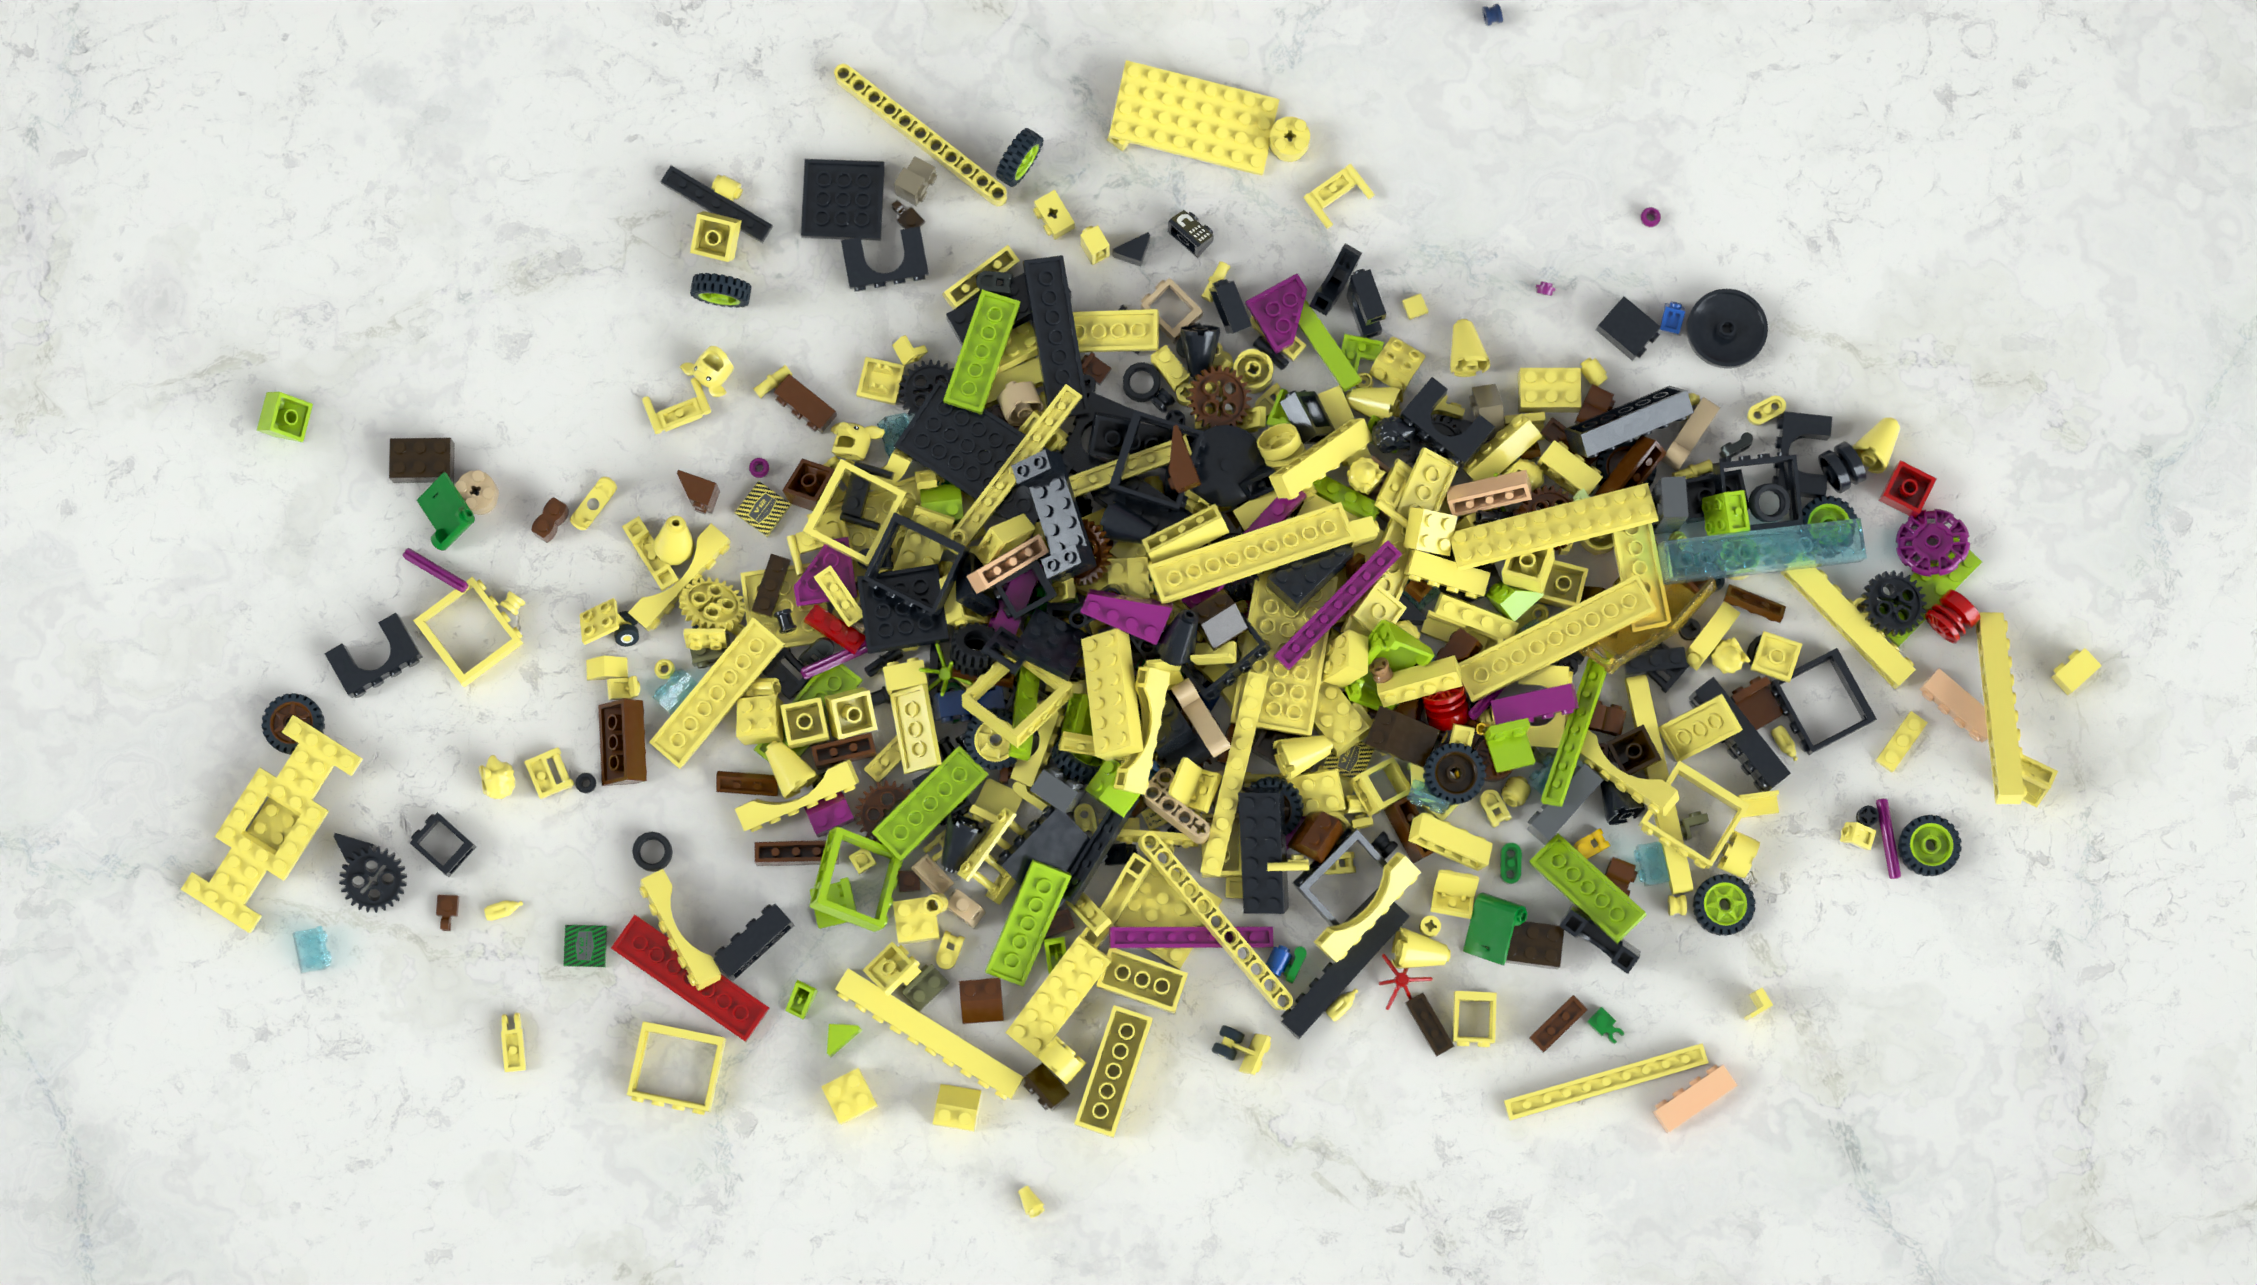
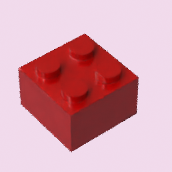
M1900 460L1895 466L1878 501L1916 518L1920 514L1937 478Z

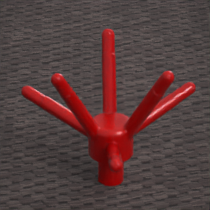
M1382 954V958L1396 975L1394 979L1379 982L1380 986L1393 983L1396 985L1386 1010L1390 1009L1400 988H1404L1409 1000L1412 999L1407 987L1408 982L1433 980L1432 977H1408L1407 972L1409 968H1404L1403 972L1399 973L1388 957Z

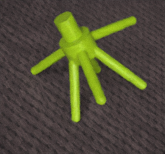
M936 643L935 646L942 668L940 670L919 668L920 672L939 675V678L928 686V692L943 680L940 695L944 696L948 680L952 678L972 686L973 682L952 677L954 662L950 661L949 666L946 665L940 645Z

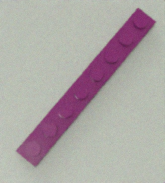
M1301 490L1294 499L1288 500L1287 498L1276 497L1243 534L1286 520L1307 495ZM1226 584L1184 597L1182 603L1189 609H1192L1219 592Z
M1387 540L1274 655V658L1289 671L1402 556V553Z
M1109 927V948H1223L1206 927ZM1235 927L1251 948H1273V927ZM1226 932L1224 939L1227 943H1231L1233 936L1230 932Z

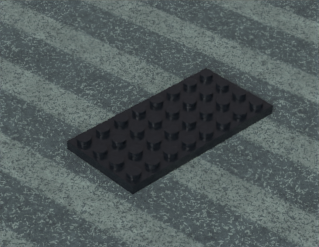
M938 380L894 447L977 500L1026 435L986 409L983 410L981 415L944 403L943 399L948 385ZM1063 459L1069 476L1074 465ZM1017 483L995 510L997 514L1007 520L1023 513L1034 526L1039 520L1030 488L1018 485Z

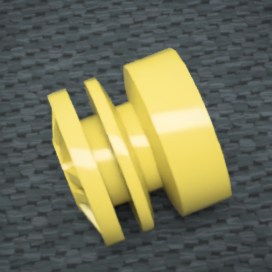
M1288 423L1277 424L1268 428L1259 436L1257 441L1258 448L1266 465L1274 467L1276 471L1306 451L1296 427Z

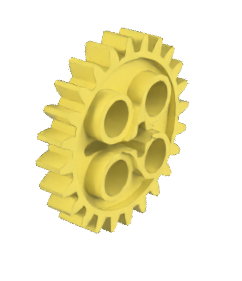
M708 577L707 581L700 578L699 582L693 580L692 584H687L686 588H683L679 599V608L682 609L681 615H686L685 621H692L691 626L698 625V629H725V631L727 629L731 632L733 627L737 628L738 624L742 622L745 613V603L742 602L743 596H738L739 590H732L733 585L725 586L726 581L719 583L718 578L714 582L711 581L710 577Z

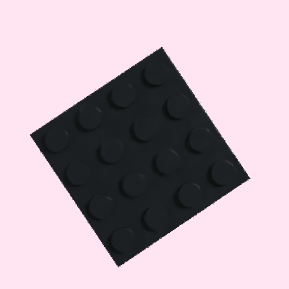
M805 159L801 238L846 240L861 237V240L881 241L885 162Z
M938 564L878 573L876 577L933 606L941 591ZM857 576L868 654L949 641L944 606L940 615L932 614V616L921 612V607L915 605L912 608L903 603L904 599L898 596L894 599L886 595V590L880 587L879 590L873 589L868 586L869 582L863 579L864 576Z

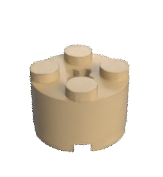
M1011 381L1006 384V389L997 397L1001 411L1011 426H1022L1035 410H1038L1040 413L1044 410L1042 401L1032 381L1019 383Z
M480 470L470 471L462 475L456 482V489L473 514L484 515L495 508L499 490L488 474ZM476 490L479 491L478 496L475 495Z

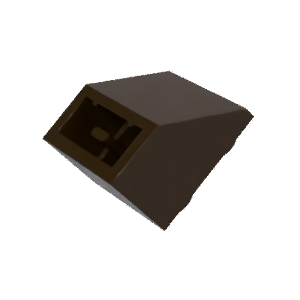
M1043 1063L1023 1078L1026 1082L1023 1084L1031 1095L1034 1093L1038 1095L1039 1099L1037 1101L1045 1110L1049 1108L1053 1111L1070 1096L1067 1089Z

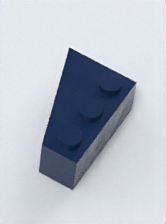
M996 686V688L988 690L976 702L986 709H993V707L1005 709L1002 686ZM966 691L945 692L944 696H941L940 693L933 695L931 701L934 721H941L942 724L952 723L956 719H960V722H970L974 715L962 707V694Z

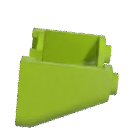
M1385 619L1381 620L1368 636V674L1345 687L1349 700L1378 711L1379 706L1383 705L1377 693V683L1374 681L1373 674L1369 670L1373 660L1380 657L1386 658L1392 672L1414 667L1416 663L1420 666H1426L1434 657L1432 649L1393 622ZM1397 704L1385 708L1393 710Z

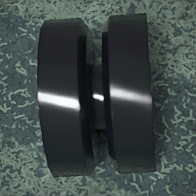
M1843 441L1836 445L1834 452L1827 450L1818 456L1823 474L1828 475L1827 481L1837 493L1841 494L1850 489L1851 483L1857 485L1866 480V471L1857 452L1848 442Z

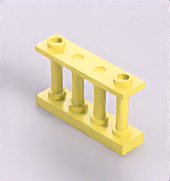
M1006 807L997 815L992 826L969 858L961 865L957 873L958 876L969 882L973 878L987 888L988 891L985 896L998 905L1002 903L1016 881L996 863L998 860L989 853L995 844L1004 850H1008L1012 846L1001 837L1008 827L1018 835H1023L1026 832L1024 828L1013 821L1017 814ZM983 861L1000 872L994 883L977 871Z

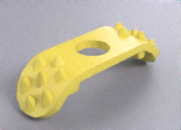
M604 476L598 480L570 517V522L574 527L586 530L617 490V485L612 479ZM592 498L599 501V507L596 510H590L587 506V502Z

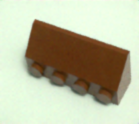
M621 699L598 705L602 786L628 785L647 781L643 700Z

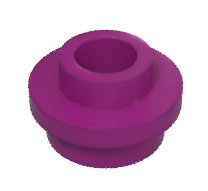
M1648 207L1642 211L1641 222L1645 226L1655 227L1659 224L1661 215L1656 208ZM1652 215L1654 220H1648L1647 216Z
M1541 281L1540 285L1536 284V293L1552 296L1556 288H1552V283Z
M755 458L749 465L750 473L756 478L765 477L770 469L768 462L763 458ZM762 465L763 470L756 471V467Z

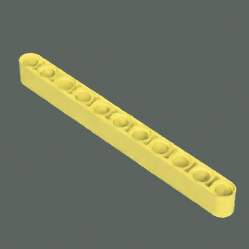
M839 64L836 66L834 75L839 86L992 205L1002 206L1006 203L1007 191L1000 182L849 65ZM846 72L849 75L846 78H840L839 74ZM857 84L864 85L862 90L854 89ZM872 96H878L880 98L877 102H871L869 100ZM893 108L895 111L892 114H886L885 110ZM903 120L910 121L908 126H902L900 123ZM918 132H924L926 134L923 138H917L915 136ZM933 144H940L941 148L933 150L931 146ZM949 156H955L957 158L954 162H948L946 160ZM964 168H970L972 169V172L970 174H964L962 173V170ZM980 180L988 182L985 186H979L977 183ZM1001 192L1003 196L1001 198H994L993 194Z
M1642 674L1625 678V687L1634 728L1644 724L1662 759L1644 768L1645 778L1666 781L1669 774L1647 676ZM1676 805L1671 808L1665 817L1660 814H1654L1656 827L1684 844ZM1660 843L1672 895L1693 891L1688 859L1680 856L1674 847H1667Z
M1152 832L1142 835L1138 840L1140 850L1275 1010L1289 1009L1293 1003L1291 994L1158 835ZM1146 837H1150L1153 840L1151 848L1144 844ZM1159 853L1166 855L1167 860L1165 864L1158 861ZM1173 868L1180 872L1178 880L1171 876ZM1186 884L1191 885L1193 888L1191 896L1187 895L1184 891ZM1200 900L1206 903L1205 911L1198 909V902ZM1213 916L1218 917L1220 920L1218 927H1214L1211 924ZM1226 932H1230L1233 936L1231 943H1227L1224 939ZM1239 948H1243L1246 951L1244 959L1238 956ZM1253 964L1259 966V973L1257 975L1251 972ZM1267 979L1270 980L1273 984V987L1270 991L1266 990L1264 987V983ZM1280 995L1286 999V1004L1283 1007L1277 1001Z

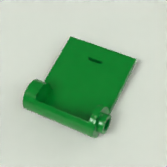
M446 472L442 473L416 500L436 529V532L431 536V542L438 550H447L475 521L473 512Z
M1484 892L1480 893L1475 900L1463 952L1505 966L1514 926L1521 925L1527 919L1525 906Z

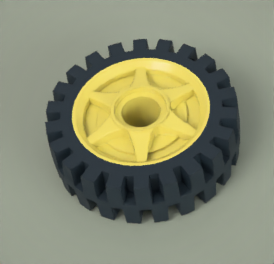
M993 707V709L987 708L988 711L1012 728V712L1003 708L998 709L997 707ZM973 716L965 731V745L974 762L990 770H1001L1004 767L1008 768L1011 764H1015L1018 758L1008 756L1010 742L1002 736L998 743L990 742V737L998 733Z

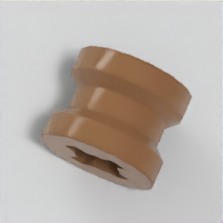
M1376 658L1369 666V670L1373 674L1372 676L1376 683H1385L1393 676L1392 669L1389 667L1386 658Z

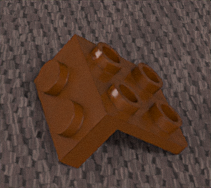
M1760 676L1754 678L1749 682L1750 686L1745 689L1742 686L1732 691L1733 695L1730 697L1756 730L1783 715L1782 709L1768 688L1771 682L1767 676L1762 679Z

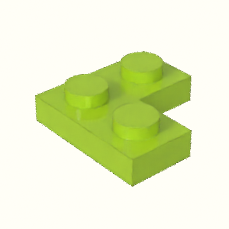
M1344 334L1341 351L1357 372L1360 359L1375 362L1383 349L1384 342Z

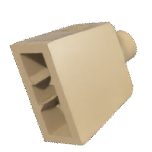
M955 889L948 898L947 909L973 929L986 913L979 904L958 889Z

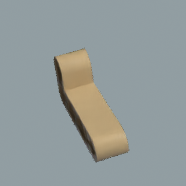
M1703 397L1661 461L1678 471L1720 407Z
M1187 678L1172 687L1171 690L1213 758L1231 748L1190 679Z
M1169 768L1160 769L1149 781L1145 795H1143L1144 803L1197 844L1206 843L1210 835L1209 824L1179 800L1169 795L1168 791L1175 776L1174 772ZM1167 777L1170 779V782L1163 783L1160 779ZM1150 792H1155L1158 796L1155 798H1150L1147 796V794ZM1169 804L1174 808L1172 810H1165L1163 806ZM1181 817H1187L1190 819V821H1188L1187 823H1182L1179 819Z

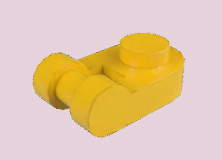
M1599 828L1578 840L1573 847L1586 859H1589L1611 845L1608 841H1605L1602 835L1604 833ZM1594 839H1596L1599 845L1595 848L1592 846L1590 842Z

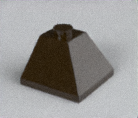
M1644 724L1606 742L1619 770L1628 775H1632L1662 760Z

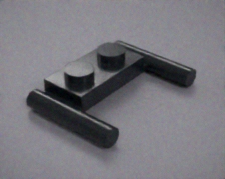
M857 461L854 466L871 475L890 480L894 478V472ZM851 472L840 520L878 531L880 523L861 518L871 482Z

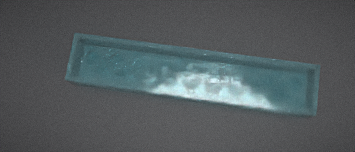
M1861 518L1668 540L1657 545L1663 585L1856 563L1867 558Z

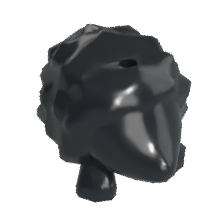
M1397 416L1378 420L1377 424L1372 428L1373 444L1382 453H1390L1397 449L1410 448V442L1406 440L1414 434L1415 428L1406 425L1402 421L1403 419Z

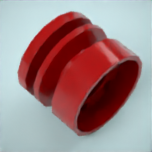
M1950 589L1939 599L1941 605H1933L1932 610H1928L1925 613V618L1941 637L1955 644L1960 640V637L1966 634L1965 628H1972L1980 620V614L1967 598L1959 592Z
M1463 683L1461 687L1422 697L1429 726L1445 731L1452 730L1453 724L1464 725L1467 723L1470 717L1468 716L1469 707Z

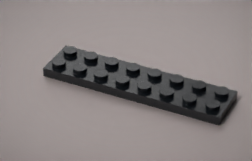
M1063 255L1024 260L1023 268L1047 408L1065 384H1067L1082 395V399L1068 417L1089 414Z

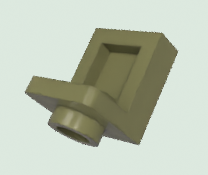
M1701 811L1689 814L1688 818L1680 821L1682 837H1685V841L1692 838L1690 827L1706 824L1709 821L1707 813L1701 814Z

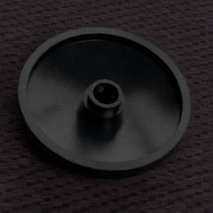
M1718 289L1707 293L1693 306L1687 320V337L1691 348L1704 362L1718 368H1737L1749 363L1760 353L1768 335L1767 318L1762 307L1750 295L1735 289Z
M1220 425L1205 430L1204 438H1207L1204 450L1200 449L1198 457L1201 460L1198 469H1196L1202 485L1192 488L1193 492L1207 503L1216 504V506L1221 507L1235 506L1247 501L1249 498L1241 488L1240 483L1261 465L1266 466L1256 438L1244 429L1231 425ZM1196 439L1190 445L1191 451H1193Z

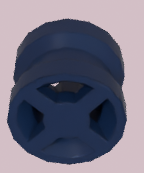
M1499 3L1494 4L1493 7H1482L1486 26H1490L1494 22H1503Z

